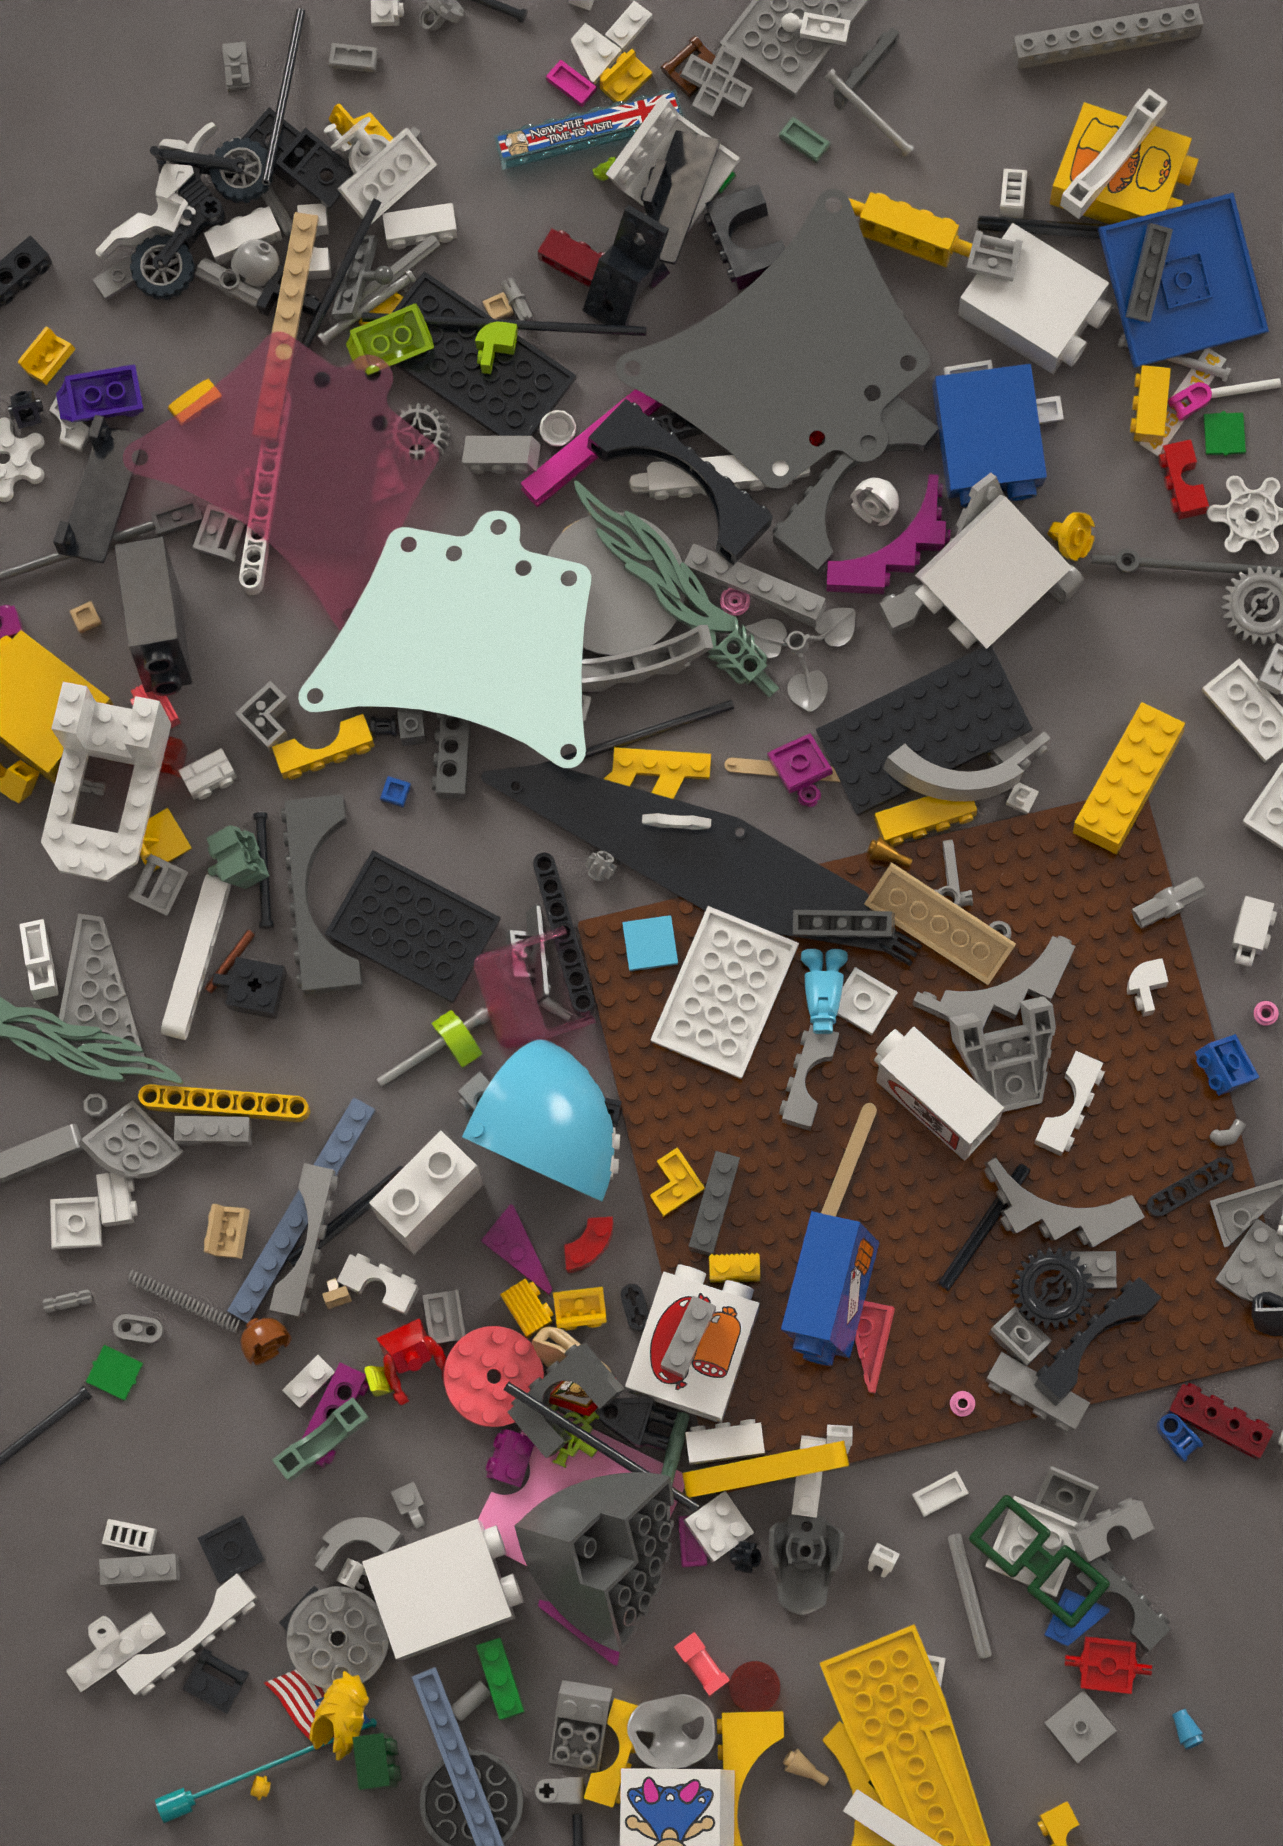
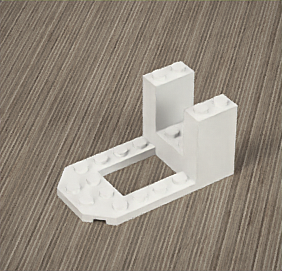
M63 682L51 729L64 750L41 839L42 845L60 873L109 882L124 870L138 864L171 728V722L160 701L135 696L133 708L129 709L96 702L87 686ZM89 756L135 765L118 833L72 824Z

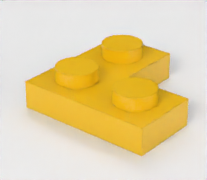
M678 1147L657 1160L658 1165L670 1182L652 1193L650 1197L663 1217L703 1192L705 1187Z

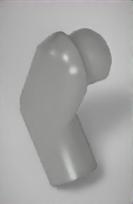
M1235 1119L1229 1130H1213L1210 1134V1140L1217 1146L1232 1145L1237 1141L1246 1124Z

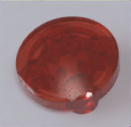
M746 1662L740 1665L731 1676L729 1684L730 1695L740 1709L746 1712H764L771 1708L779 1697V1677L772 1667L763 1662Z

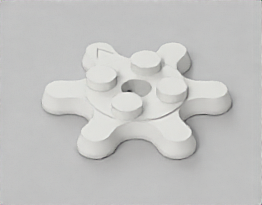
M6 417L0 418V454H9L11 457L9 462L5 464L0 463L1 502H9L13 498V486L18 480L25 479L32 484H39L45 477L44 471L31 462V455L44 446L45 440L43 436L39 433H32L25 438H17L13 433L14 424L12 420Z
M1231 476L1226 481V488L1231 494V501L1226 505H1212L1207 511L1209 520L1212 522H1223L1230 528V535L1224 543L1226 550L1231 553L1239 552L1243 544L1251 540L1257 542L1265 554L1272 555L1276 553L1279 544L1274 537L1273 531L1277 526L1283 525V508L1278 507L1274 501V497L1280 489L1279 481L1276 478L1269 477L1263 481L1259 489L1251 490L1245 486L1242 478ZM1248 511H1254L1258 514V520L1256 522L1249 521L1245 518V514Z

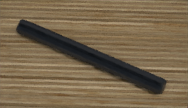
M979 216L977 222L979 230L1007 232L1012 223L1030 234L1099 239L1098 228L1107 226L1103 224Z
M1020 1163L1011 1177L1021 1186L1029 1175L1030 1169ZM998 1196L940 1279L938 1284L947 1291L951 1289L1001 1216L1000 1211L1007 1207L1008 1204H1003Z
M397 1167L327 1225L324 1240L320 1239L318 1249L325 1246L371 1208L369 1202L404 1167ZM305 1243L288 1256V1261L293 1267H295Z

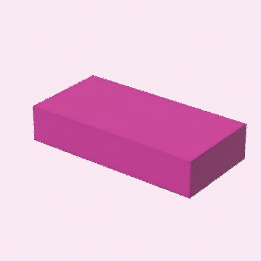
M562 60L546 75V80L581 107L597 91V87Z

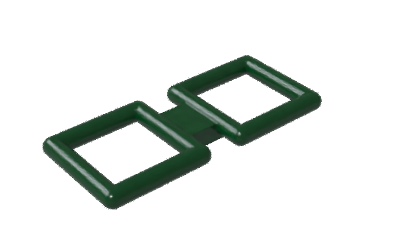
M1004 1495L969 1536L970 1543L1010 1577H1016L1026 1566L1036 1575L1035 1579L1028 1586L1027 1591L1069 1628L1076 1627L1110 1586L1109 1580L1068 1545H1063L1052 1556L1042 1547L1050 1537L1051 1531L1011 1496ZM1007 1507L1038 1533L1036 1538L1013 1565L981 1539ZM1065 1558L1070 1560L1097 1584L1072 1615L1067 1613L1040 1589Z

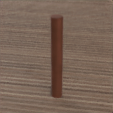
M249 930L245 932L218 968L216 974L226 975L234 965L236 957H240L254 938V933ZM213 977L204 987L210 994L217 988V986L212 984Z

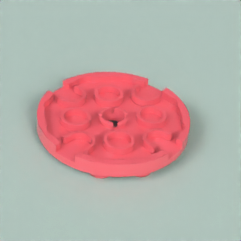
M500 1326L478 1328L463 1336L450 1350L443 1370V1384L453 1408L466 1420L483 1427H502L515 1422L507 1413L513 1407L511 1402L515 1399V1397L503 1390L508 1382L528 1393L531 1390L529 1385L539 1377L541 1379L544 1378L541 1359L537 1356L532 1343L520 1333ZM489 1370H497L499 1372L500 1381L498 1383L492 1384L487 1380Z

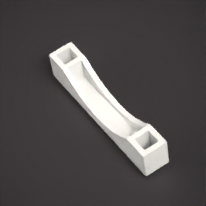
M1148 88L1102 152L1073 180L1062 194L1060 206L1080 219L1163 117L1168 102Z
M239 1574L234 1575L217 1589L214 1603L207 1618L192 1636L178 1646L163 1652L136 1654L117 1669V1673L134 1695H147L156 1687L153 1683L161 1677L165 1680L176 1671L174 1667L179 1662H188L196 1655L194 1650L201 1645L206 1647L216 1639L215 1633L220 1629L226 1631L236 1623L234 1618L241 1612L244 1615L250 1612L256 1606L254 1602L258 1598Z

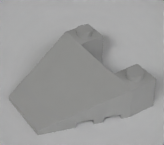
M1044 996L1020 1001L1023 1025L983 1034L982 1021L973 1012L949 1018L952 1041L976 1083L1004 1107L1003 1112L1042 1103L1048 1073L1046 1068L1052 1051L1050 1049L1051 1041L1056 1030L1053 1004Z

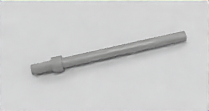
M499 999L487 1008L483 1009L482 1007L476 1011L475 1015L463 1024L469 1031L480 1023L483 1025L490 1020L489 1017L506 1006ZM442 1038L437 1039L377 1078L378 1083L383 1087L445 1047L446 1043Z

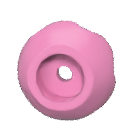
M728 588L721 594V608L732 616L742 615L750 606V596L741 591Z

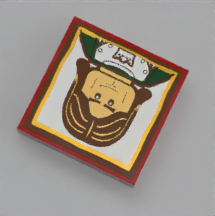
M561 1381L552 1391L549 1398V1403L589 1417L598 1408L587 1393L579 1385L571 1381Z

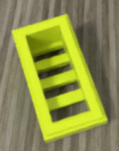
M365 1367L364 1370L370 1391L374 1396L378 1397L393 1392L384 1375V1367Z

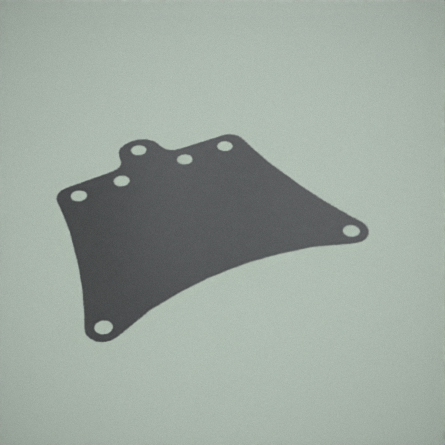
M828 189L818 197L797 235L755 282L723 308L696 325L667 340L622 355L616 364V374L625 384L660 402L695 425L732 453L765 485L776 489L789 484L824 455L834 450L843 451L851 458L860 462L872 461L879 457L888 444V433L881 421L882 409L925 372L929 366L930 357L926 348L902 315L880 275L865 243L848 196L841 190ZM830 197H836L842 203L841 209L836 213L829 212L825 207V203ZM905 355H911L916 359L917 365L911 371H906L900 366V361ZM637 361L640 364L641 370L637 376L631 377L625 373L624 367L627 362ZM870 385L877 386L881 391L880 398L876 401H869L864 395L865 389ZM813 431L824 433L825 443L816 447L809 442V436ZM865 435L873 436L877 442L875 449L872 451L863 450L860 446L862 437ZM783 460L788 464L789 470L784 476H777L772 471L775 461Z

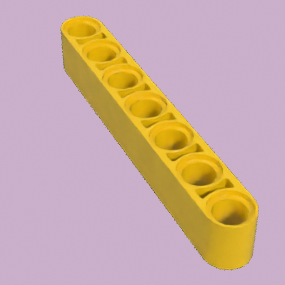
M152 1084L143 1086L138 1094L141 1104L151 1111L249 1117L253 1119L303 1122L310 1115V1107L303 1097L293 1095ZM148 1093H157V1098L154 1102H145V1097ZM180 1094L181 1101L176 1105L170 1104L171 1096ZM198 1096L206 1097V1102L201 1107L194 1106V1100ZM229 1098L231 1103L227 1108L221 1109L218 1107L221 1099ZM254 1100V1108L249 1111L244 1110L243 1104L245 1101ZM271 1102L280 1103V1107L276 1112L271 1113L267 1111V1107ZM299 1103L304 1105L302 1113L297 1115L292 1113L294 1105Z
M839 1441L682 1473L686 1496L695 1497L849 1466L845 1442Z

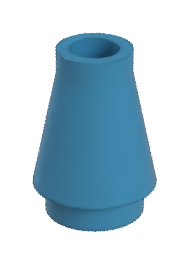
M1186 1709L1172 1715L1180 1745H1184L1185 1750L1204 1742L1202 1738L1203 1732L1189 1716Z

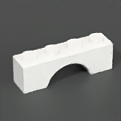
M1078 1051L1075 1052L1064 1076L1073 1089L1074 1104L1062 1116L1045 1118L1034 1142L1035 1145L1059 1156L1062 1155L1064 1150L1069 1152L1075 1139L1071 1137L1074 1128L1079 1130L1085 1117L1081 1115V1111L1084 1105L1090 1106L1095 1095L1091 1092L1094 1083L1100 1084L1105 1071L1100 1070L1103 1065L1102 1062Z

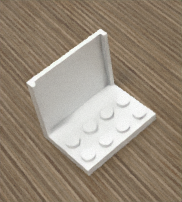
M663 96L606 173L621 191L642 206L644 204L641 201V193L643 188L647 187L649 183V171L651 167L655 166L657 159L665 160L675 131L679 130L710 137L682 117L671 102ZM721 144L689 230L705 210V203L713 199L741 160L740 157Z

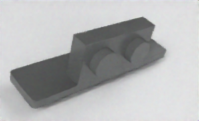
M535 904L526 912L527 931L509 930L506 933L510 979L532 981L534 1003L540 1004L549 996L551 986L547 977L546 938L543 935L544 915L541 913V905Z

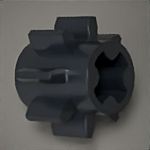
M739 1541V1547H733L730 1552V1561L735 1565V1571L752 1573L753 1568L760 1565L761 1552L759 1549H756V1543Z

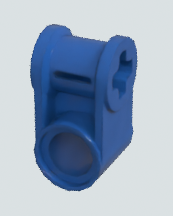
M1167 1414L1158 1420V1433L1183 1462L1187 1461V1456L1197 1447L1201 1448L1203 1446L1198 1436L1177 1415ZM1166 1419L1174 1421L1176 1428L1173 1433L1165 1431L1163 1424Z

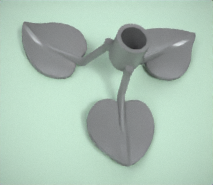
M835 608L824 612L817 628H815L820 636L804 635L800 631H794L787 637L785 626L776 619H764L745 626L746 634L750 636L751 633L754 636V643L766 654L767 659L778 657L781 653V646L786 647L787 645L792 653L798 655L804 674H796L790 679L787 688L788 694L796 705L808 712H813L824 702L828 692V682L821 671L808 672L803 654L809 648L808 641H821L825 639V642L831 647L846 645L852 639L855 631L856 612L852 608Z

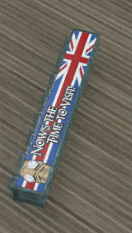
M676 89L671 91L662 90L656 95L648 97L646 95L638 96L628 102L618 101L604 108L594 107L588 112L580 114L575 112L560 119L550 118L541 124H527L522 126L521 129L513 131L503 130L494 135L501 168L505 170L631 138L662 96L669 100L683 117Z

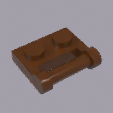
M693 36L689 40V44L673 59L660 66L662 72L689 98L700 87L680 77L681 72L678 74L674 69L694 51L699 53L698 58L709 64H712L715 55L696 36Z

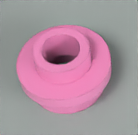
M1263 1001L1256 1005L1253 1015L1257 1023L1269 1026L1276 1022L1279 1012L1275 1004ZM1263 1010L1269 1011L1270 1017L1264 1018L1261 1012Z
M966 1391L955 1393L950 1400L952 1412L960 1417L970 1415L975 1408L974 1397ZM960 1399L966 1400L967 1407L960 1408L958 1401Z

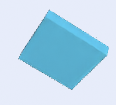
M671 915L622 922L629 971L678 965Z

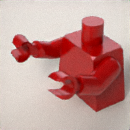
M420 1318L376 1338L384 1355V1375L390 1389L395 1392L392 1394L394 1400L400 1405H404L410 1400L401 1389V1382L396 1371L398 1373H404L408 1370L418 1371L421 1369L422 1364L430 1361L433 1356L436 1365L442 1370L443 1379V1370L447 1358L442 1347L432 1337L427 1336Z

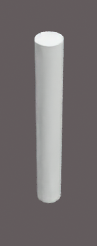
M1280 378L1213 388L1211 389V398L1281 388Z

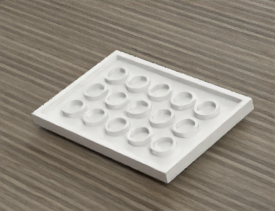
M708 906L650 1041L742 1079L799 943Z

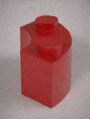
M613 1216L588 1218L587 1228L583 1235L575 1242L564 1245L567 1273L586 1269L602 1256L608 1248L613 1235Z

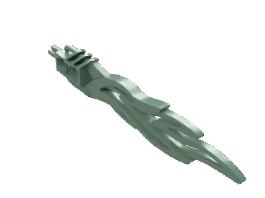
M574 481L575 491L591 517L600 525L615 533L627 544L625 546L600 528L596 529V533L603 544L625 563L624 570L646 583L654 592L662 608L672 617L689 626L691 630L699 625H708L713 648L706 653L710 654L707 657L711 661L719 663L716 665L718 669L725 670L738 684L746 683L748 685L754 681L768 697L772 696L779 687L763 671L768 666L766 664L767 656L754 643V636L751 633L748 636L743 625H741V628L739 627L735 616L724 612L709 602L702 585L693 572L683 562L679 566L669 546L647 523L629 511H625L624 516L612 511L594 497L582 484ZM589 502L608 517L632 530L647 553L623 530L598 515ZM614 546L618 547L619 549L625 551L626 553L641 561H653L659 574L656 573L654 570L625 556L620 551H618ZM689 578L693 582L695 588L690 584ZM675 585L689 602L706 617L691 611L680 601V595ZM663 593H664L667 597H669V598L677 605V607H678L680 610H678L676 607H674V606L667 600V598L663 595ZM715 632L731 633L716 646ZM730 643L737 645L739 649L738 654H730L727 650V645ZM745 661L754 663V672H747L744 669L743 664Z
M0 997V1038L10 1039L31 1055L48 1062L52 1061L50 1057L52 1056L75 1072L101 1080L124 1082L125 1078L122 1075H145L176 1084H184L183 1080L175 1072L155 1060L141 1056L120 1055L104 1050L115 1049L143 1052L140 1046L129 1040L105 1034L99 1027L67 1024L54 1014L42 1009L15 1007ZM31 1017L42 1018L50 1022H53L57 1025L43 1023ZM18 1022L36 1025L42 1033L52 1040L25 1029L6 1024ZM64 1039L74 1041L105 1040L122 1044L88 1043L76 1049ZM23 1042L36 1046L37 1051L31 1049ZM84 1053L95 1054L119 1062L144 1063L155 1066L163 1072L136 1067L108 1066ZM62 1056H64V1057H66V1058H68V1059H70V1060H72V1061H74V1062H77V1063H79V1064H81V1065H83V1066L89 1067V1068H91V1069H87V1068H83V1067H80V1066H78V1065H75V1064L69 1062L68 1060H66L65 1058H63Z

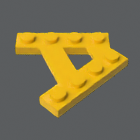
M614 748L613 770L604 779L630 787L636 775L660 776L651 793L674 799L684 778L710 779L711 754Z

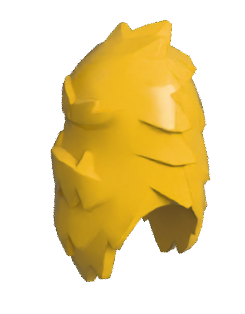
M343 1671V1677L333 1681L332 1685L325 1692L324 1699L315 1711V1718L310 1729V1741L316 1750L323 1743L326 1745L334 1735L333 1752L336 1753V1760L338 1761L349 1755L354 1747L352 1737L360 1736L364 1723V1708L369 1703V1697L359 1675L352 1676Z

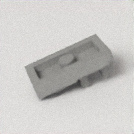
M245 41L222 44L227 91L251 88Z

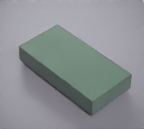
M794 117L790 119L779 133V138L815 163L819 161L830 147L828 140Z

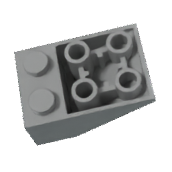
M562 1680L548 1763L599 1771L613 1689Z

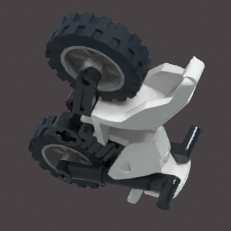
M210 122L197 132L189 144L182 140L163 139L159 143V148L152 146L150 153L157 159L156 162L158 163V171L160 173L156 188L158 209L152 216L137 213L111 231L107 239L96 249L98 258L105 260L119 246L136 247V252L131 256L130 271L139 290L146 296H151L156 300L163 298L170 300L171 297L182 295L181 292L189 288V283L194 278L195 265L189 249L196 242L204 228L216 225L222 226L226 220L221 202L217 198L212 197L211 192L201 181V175H210L218 193L222 194L227 200L230 199L234 203H239V201L250 203V200H258L261 198V194H265L269 190V185L261 183L267 150L257 141L253 142L249 138H244V140L233 138V141L222 143L223 146L215 150L214 156L211 153L209 155L200 154L198 152L202 145L217 131V126ZM247 156L256 160L246 165ZM256 166H259L258 175L250 172L249 170ZM248 176L255 179L252 183L247 185ZM238 180L240 183H243V186H235L234 183ZM152 257L153 265H146L148 259ZM178 264H180L179 272L174 270ZM145 270L157 271L149 279ZM167 275L176 276L171 281H167ZM159 276L161 279L163 278L164 283H155L154 281Z

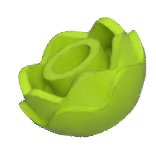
M615 156L609 158L605 163H600L597 168H593V176L601 181L607 180L609 177L606 173L615 162Z

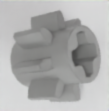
M598 851L597 854L593 852L585 864V867L590 868L588 875L596 881H604L605 878L609 880L617 868L616 865L612 864L614 861L613 856L605 851Z

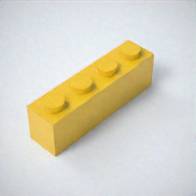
M927 796L875 813L874 820L881 839L894 847L904 843V839L910 837L919 839L926 836L927 832L935 829L937 832L944 831L951 827L950 824L956 822L960 824L968 823L976 816L977 808L974 801H948Z

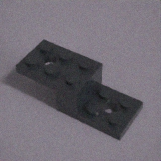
M269 107L241 139L249 138L253 142L257 141L268 151L269 145L265 139L271 135L275 111ZM283 120L274 164V173L292 188L299 184L330 210L342 196L338 188L354 174L349 163L307 128L300 133L286 120ZM323 171H330L334 177L331 181H323L320 178V174Z
M628 205L624 209L613 245L598 260L582 311L605 325L628 326L638 295L652 282L669 228ZM637 233L643 236L644 241L638 237ZM606 299L612 302L613 307L607 303Z

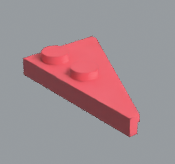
M864 1301L855 1341L859 1358L862 1362L863 1376L868 1392L875 1394L895 1308L893 1306Z

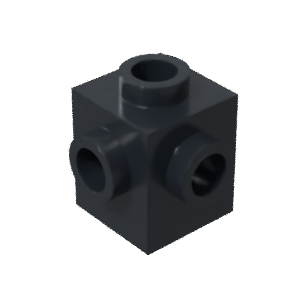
M33 390L29 392L19 391L10 397L11 406H8L11 420L16 419L19 429L42 423L40 412L44 411L40 397L36 398Z

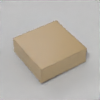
M504 292L482 301L487 314L493 319H506L514 315Z
M92 601L70 610L80 634L102 624Z

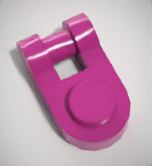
M1197 382L1169 398L1167 403L1170 408L1175 409L1177 412L1176 417L1181 422L1208 405L1212 397V391L1207 384ZM1185 399L1190 403L1187 407H1184L1181 403Z

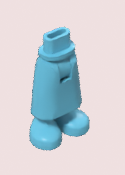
M806 949L801 952V960L810 969V972L805 974V991L811 1017L810 1023L813 1024V1033L831 1034L833 1033V1024L836 1023L843 989L844 975L838 971L847 962L848 954L841 949L827 951V971H822L823 953L817 949Z

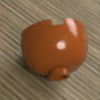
M254 1318L246 1324L247 1328L244 1330L240 1342L241 1350L248 1363L252 1365L253 1361L255 1365H260L280 1354L277 1349L282 1345L286 1348L290 1344L292 1337L281 1322L273 1318H262L260 1320L259 1318Z

